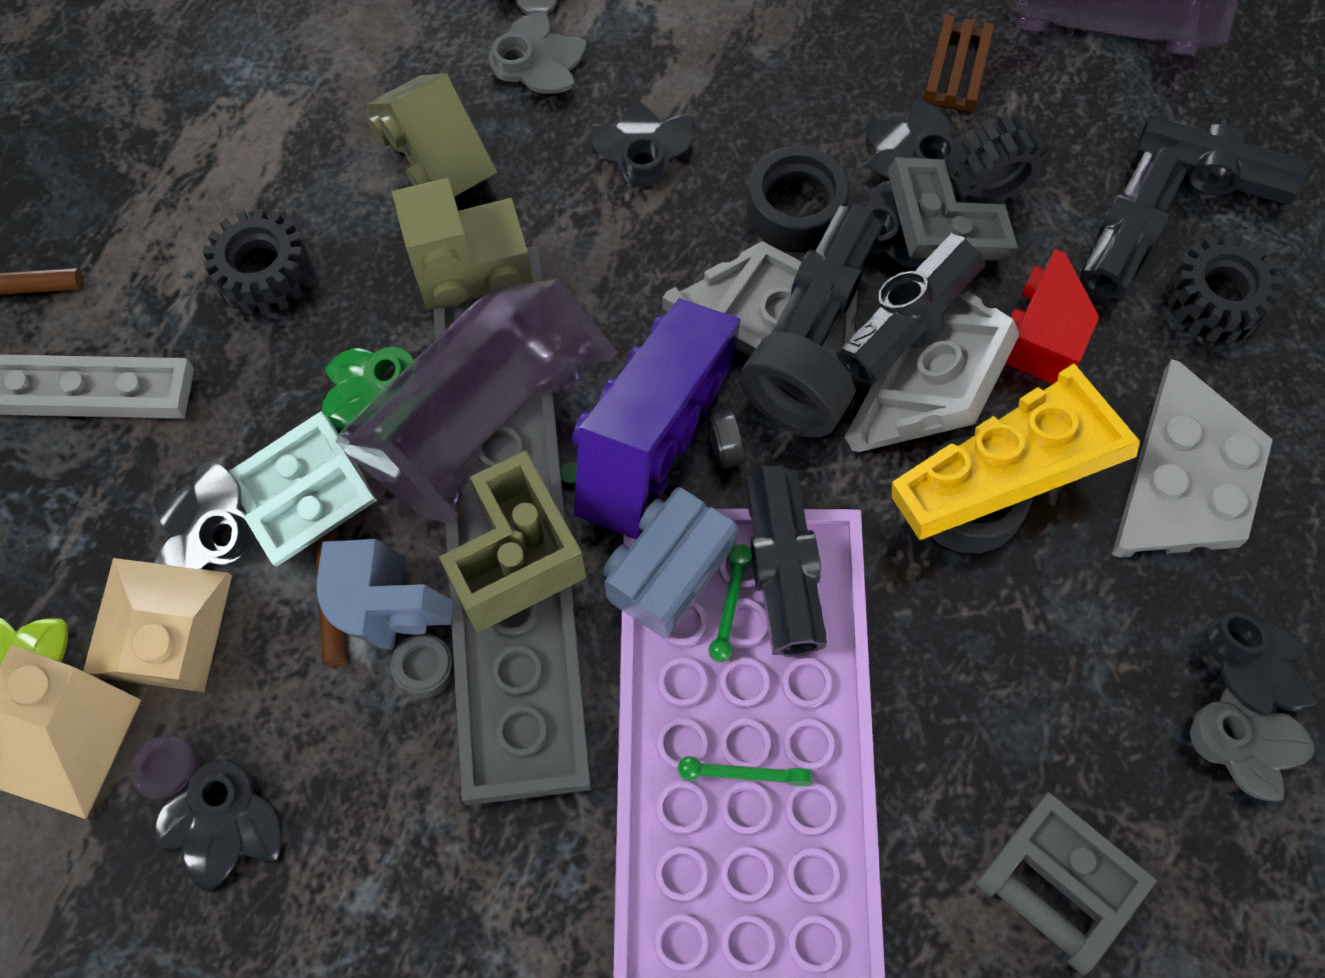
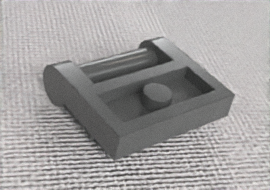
M1048 792L1039 800L974 884L988 896L992 897L996 893L1068 954L1066 962L1084 976L1101 959L1157 880ZM1022 860L1095 920L1086 934L1082 933L1012 874Z

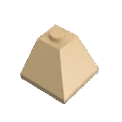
M113 558L83 672L100 679L205 692L232 575L227 572Z
M11 645L0 666V790L87 819L141 704V700L75 667Z

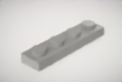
M0 355V415L185 418L194 368L187 358Z

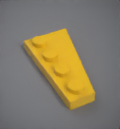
M1072 364L1061 371L1058 381L1045 390L1037 387L1020 398L1019 407L998 420L995 416H992L977 426L975 435L961 445L949 444L892 482V499L919 540H922L1135 458L1140 440L1078 367Z

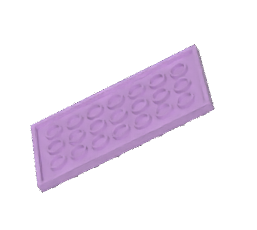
M715 509L734 521L736 526H738L736 545L745 544L750 547V539L754 535L748 509ZM804 509L807 530L814 531L819 551L820 583L817 585L822 606L823 622L827 633L825 649L797 657L772 655L763 593L756 589L751 565L743 573L729 642L733 647L732 655L725 662L718 663L709 656L708 647L711 641L717 638L733 568L729 561V554L667 639L660 637L641 624L637 618H632L622 611L613 978H885L861 510ZM624 535V545L631 548L636 539ZM685 756H694L701 763L784 770L804 768L813 771L811 786L804 787L792 786L783 782L700 776L694 781H685L677 773V765Z

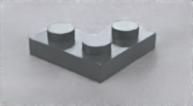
M895 157L888 169V175L910 258L927 259L952 233L965 237L974 248L981 251L984 260H1010L1018 246L1005 204L956 202L945 160Z

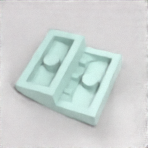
M322 411L230 470L241 487V505L247 513L244 519L271 563L276 567L377 501L346 445L329 418Z

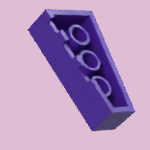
M678 298L665 317L659 315L655 319L648 339L641 347L638 345L633 347L627 358L624 370L617 379L611 377L606 382L598 404L591 412L584 411L576 423L572 438L573 445L578 446L574 516L630 538L638 539L643 532L639 528V523L646 511L648 497L661 499L669 484V476L667 475L672 467L676 453L684 456L693 440V434L700 414L706 415L734 363L741 322L740 318Z

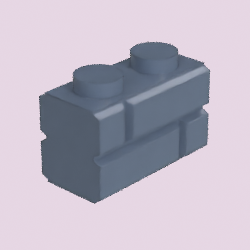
M681 487L676 488L666 502L657 498L651 503L639 523V528L643 530L641 535L631 548L624 544L620 545L611 555L603 570V575L607 577L604 582L606 597L610 603L632 618H637L641 624L666 639L736 545L738 529L734 521L714 508H708L703 501Z

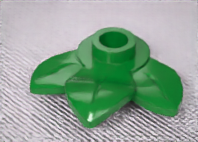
M385 347L375 353L360 348L344 351L336 356L325 368L328 377L337 385L328 392L323 401L322 412L329 418L336 430L364 424L371 443L377 450L381 451L390 446L400 436L411 418L408 397L415 391L418 385L419 369L417 362L411 354L399 347ZM395 365L393 377L383 381V375L386 370Z

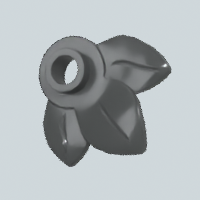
M545 12L534 13L516 20L512 24L509 33L503 34L495 40L489 53V65L493 74L501 80L508 82L521 81L532 91L556 94L565 92L575 85L573 76L569 71L580 63L585 54L587 44L585 40L550 33V23Z
M1228 688L1224 690L1220 702H1212L1197 712L1190 730L1192 744L1204 759L1212 763L1226 765L1236 785L1241 790L1254 798L1278 802L1284 798V782L1280 770L1303 765L1315 753V746L1308 731L1297 720L1289 715L1277 713V707L1275 706L1267 716L1258 715L1243 706Z

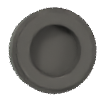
M726 409L710 413L709 417H707V430L717 465L722 469L743 465L744 452L742 441L732 411Z
M418 634L405 639L395 649L391 659V672L398 686L409 696L420 699L431 698L442 693L451 683L454 676V659L449 648L441 639L429 634Z

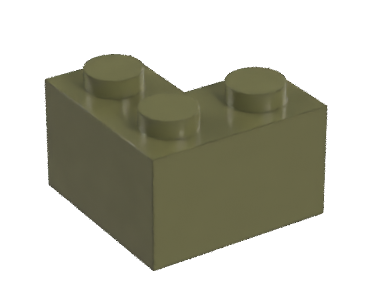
M447 73L420 75L367 104L373 115L368 119V123L374 136L382 147L389 145L393 152L405 153L411 164L410 167L406 168V173L413 186L448 177L455 197L497 173Z
M448 177L391 191L405 246L426 310L437 307H455L468 299L491 293H509L520 286L534 283L527 247L512 198L458 211Z
M526 450L470 477L478 504L492 531L438 556L475 633L586 579L582 552Z

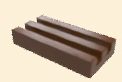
M945 14L924 100L930 104L973 113L994 24L984 22L983 29L973 27L975 20L967 18L964 19L963 25L953 23L955 16ZM949 39H959L947 93L937 92ZM969 42L979 43L966 98L957 96Z

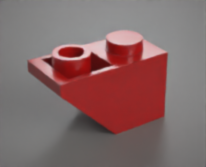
M1057 249L1054 250L1046 269L1034 266L1021 295L1031 300L1026 312L1015 308L1011 315L1020 335L1005 363L1052 384L1058 381L1061 371L1072 364L1078 366L1099 320V316L1066 253Z

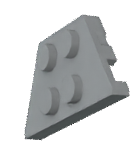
M762 241L741 252L734 261L722 262L705 271L704 279L680 292L676 287L667 291L662 297L663 309L668 312L678 298L740 318L741 322L736 349L751 356L761 340L771 334L791 297L792 285L802 262ZM857 292L846 314L843 317L837 316L827 340L822 345L837 359L836 353L855 334L854 320L857 307Z
M968 290L964 294L960 293L941 313L944 320V328L940 335L924 346L909 347L881 378L872 385L845 435V439L852 451L862 452L976 424L1020 335L1014 319L996 308L984 306L982 299Z
M1171 359L1163 372L1112 555L1120 558L1131 557L1136 551L1165 549L1166 554L1190 552L1196 547H1207L1211 550L1239 548L1249 539L1273 439L1181 362Z

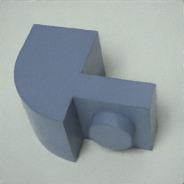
M376 539L322 542L317 576V597L321 610L328 621L336 628L382 649L394 650L396 632L424 634L426 633L427 625H451L454 601L425 584L403 585L406 557Z

